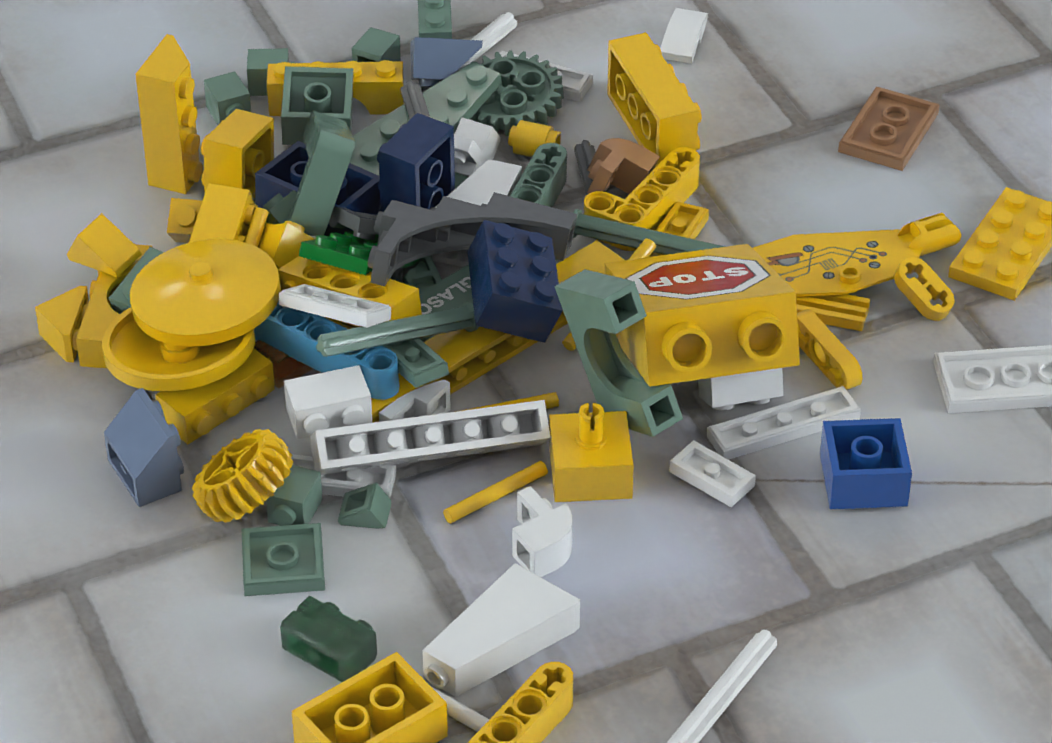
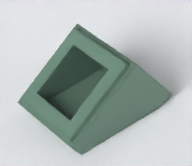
M378 483L346 492L341 505L338 523L344 526L385 528L392 504L391 499Z

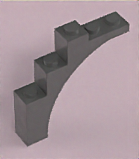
M495 192L488 204L482 203L481 206L443 196L436 208L431 207L430 210L392 200L384 212L379 211L375 221L374 232L379 233L377 246L373 245L368 258V267L373 268L370 283L385 286L395 270L414 260L433 254L468 250L483 220L505 223L514 228L529 232H539L545 236L552 237L555 259L564 261L572 245L578 214Z

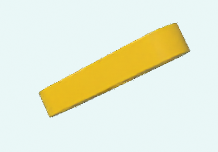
M807 309L797 313L798 342L803 352L836 388L844 386L848 390L861 385L863 380L862 370L857 359L813 311Z

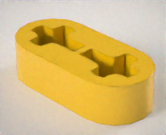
M908 257L899 264L894 275V281L898 289L927 319L933 321L944 319L951 311L955 302L954 294L950 288L920 258ZM915 272L918 274V278L912 277L909 279L906 273L912 274ZM940 299L943 303L942 305L936 304L933 306L930 300Z

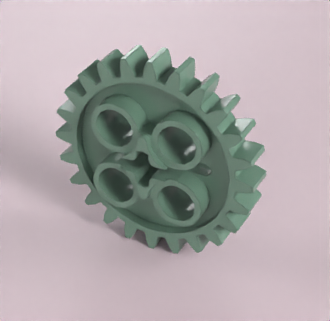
M509 50L507 57H502L499 52H495V59H489L485 55L482 56L483 63L479 65L501 73L502 83L469 120L492 126L496 132L504 130L505 135L509 136L511 127L513 125L517 126L520 120L547 125V116L556 117V109L562 108L564 91L562 76L558 75L556 67L550 68L549 60L539 63V56L537 54L528 59L526 58L525 51L518 57H514L512 50Z

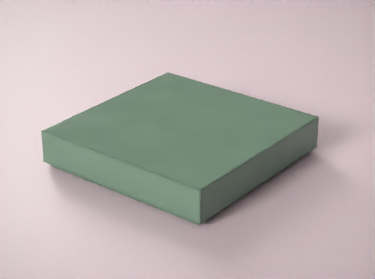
M321 523L241 529L244 596L325 590Z

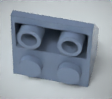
M143 388L138 389L106 428L104 437L108 461L138 507L182 491L180 474L184 473V466L177 453V447L181 445L177 428L173 423L167 424L159 402L157 400L152 401Z

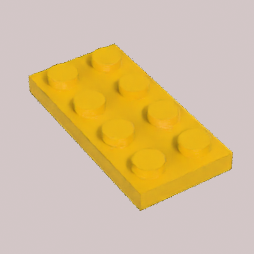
M1006 187L949 266L948 277L1015 301L1052 247V202Z

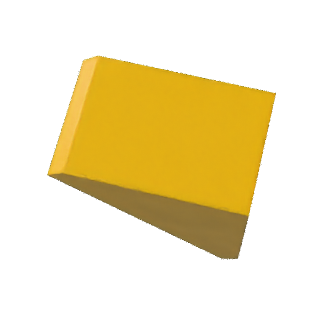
M102 213L76 236L67 253L70 261L118 277L142 255L140 249Z
M87 286L75 287L35 307L39 335L66 362L74 363L78 352L73 350L72 337L76 328L80 329L82 307L84 304L89 303Z

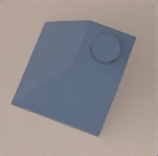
M415 37L411 41L410 46L411 80H419L420 87L436 85L439 81L454 74L482 48L483 40Z

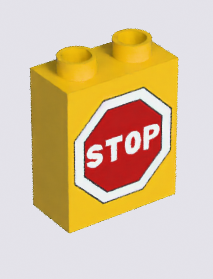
M749 244L604 263L606 275L635 281L647 316L620 331L616 336L623 352L649 387L800 365L796 291Z

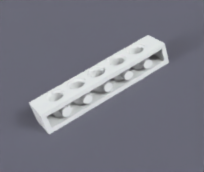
M545 400L315 430L310 436L314 470L321 472V475L385 466L386 464L398 465L537 446L545 443L551 436Z

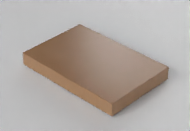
M876 87L840 140L838 152L903 171L937 117L939 104Z

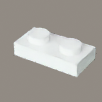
M694 440L670 460V473L731 508L755 487V474Z

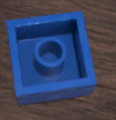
M901 418L823 421L820 459L829 508L907 507L912 470Z

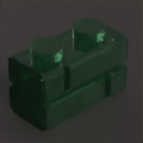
M309 595L297 607L296 611L293 610L281 622L282 649L340 682L351 678L361 672V670H365L376 659L377 638L372 626L364 620L359 619L355 621L342 614L341 610L332 602L323 603Z

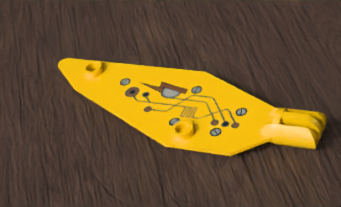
M941 212L910 222L901 229L794 234L753 247V249L796 291V297L846 295L894 279L895 272L904 259L908 257L920 258L921 256L954 246L960 242L962 236L956 225Z

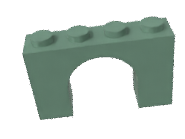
M584 269L554 286L596 402L603 407L604 412L626 411L629 429L651 437L682 420L683 417L672 386L665 384L649 387L640 373L627 359L618 342L617 333L647 316L635 281Z

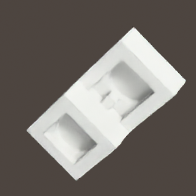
M680 8L674 10L660 48L665 60L693 63L698 43L701 44L708 13Z
M440 380L401 396L379 412V422L448 413L451 410L450 382Z

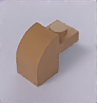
M611 138L602 141L587 169L590 172L588 177L593 180L587 193L595 191L605 192L612 184L630 194L652 172L660 156L629 140Z

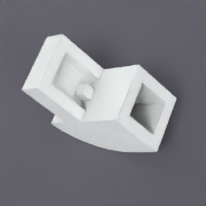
M461 118L454 134L456 173L469 177L488 159L493 160L501 137L492 126Z
M531 486L518 491L517 520L521 525L512 528V556L523 568L539 577H543L563 566L571 555L572 513L566 503L553 509L551 503L546 498H541Z

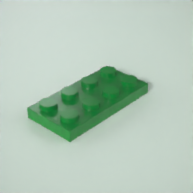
M348 230L344 234L331 233L330 237L316 235L315 240L301 242L299 256L367 275L373 270V268L368 267V258L373 245L377 246L379 235H375L374 240L353 236L354 231ZM420 259L407 263L400 268L417 265Z

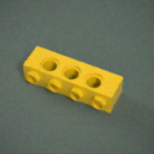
M300 256L278 269L281 292L285 289L307 284L389 305L391 307V320L389 321L422 315L419 288L393 279H389L385 286L370 283L372 272L363 275ZM343 322V323L348 324V325H350V326H352V327H355V328H356V327H361V326H358V325H354V324H350V323Z

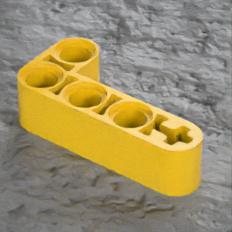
M687 147L672 150L625 199L603 191H595L586 195L584 198V215L656 230L676 202L684 203L698 188L700 155L694 149ZM599 240L601 242H604L606 244H609L611 246H614L625 251H634L637 249L629 246Z
M552 661L541 665L468 743H541L573 707V672L571 668L564 663Z

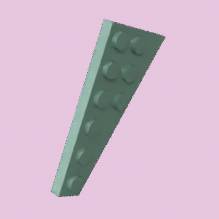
M471 62L424 91L423 96L430 118L454 126L455 134L461 118L470 119L502 83L501 73ZM405 104L353 135L355 146L349 163L379 175L377 154L382 144L387 143L403 124L409 121Z

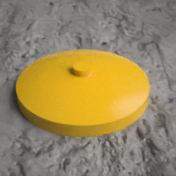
M199 240L172 248L145 265L131 285L130 304L136 323L150 337L177 346H207L242 336L266 320L279 301L281 284L275 262L262 249L238 240Z
M131 307L123 311L110 323L102 338L105 364L115 378L135 388L162 392L193 389L226 377L248 359L255 344L254 329L232 340L207 346L189 347L164 343L150 337L138 326Z

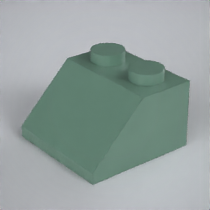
M285 66L281 110L282 145H293L297 141L303 142L304 130L308 119H311L309 116L312 110L346 121L352 133L353 68Z

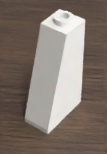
M488 159L447 197L481 206L482 203L488 204L494 192L510 196L522 176V166ZM468 250L430 255L432 260L460 267H465L469 264Z
M514 563L422 650L423 678L433 687L443 689L455 697L467 692L580 628V599Z

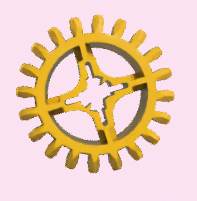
M257 429L252 433L246 432L241 438H233L230 444L225 447L222 446L221 450L216 455H212L211 460L202 466V472L197 474L194 479L195 483L192 486L194 493L192 496L203 513H206L215 522L223 521L227 523L233 518L235 520L241 519L245 513L250 514L259 505H264V501L274 496L276 489L283 486V479L290 475V468L294 463L291 459L292 454L289 452L285 442L269 429Z

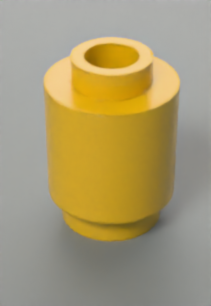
M520 120L517 126L513 125L511 127L508 138V145L513 146L514 154L532 157L536 149L543 144H561V132L555 131L553 126Z

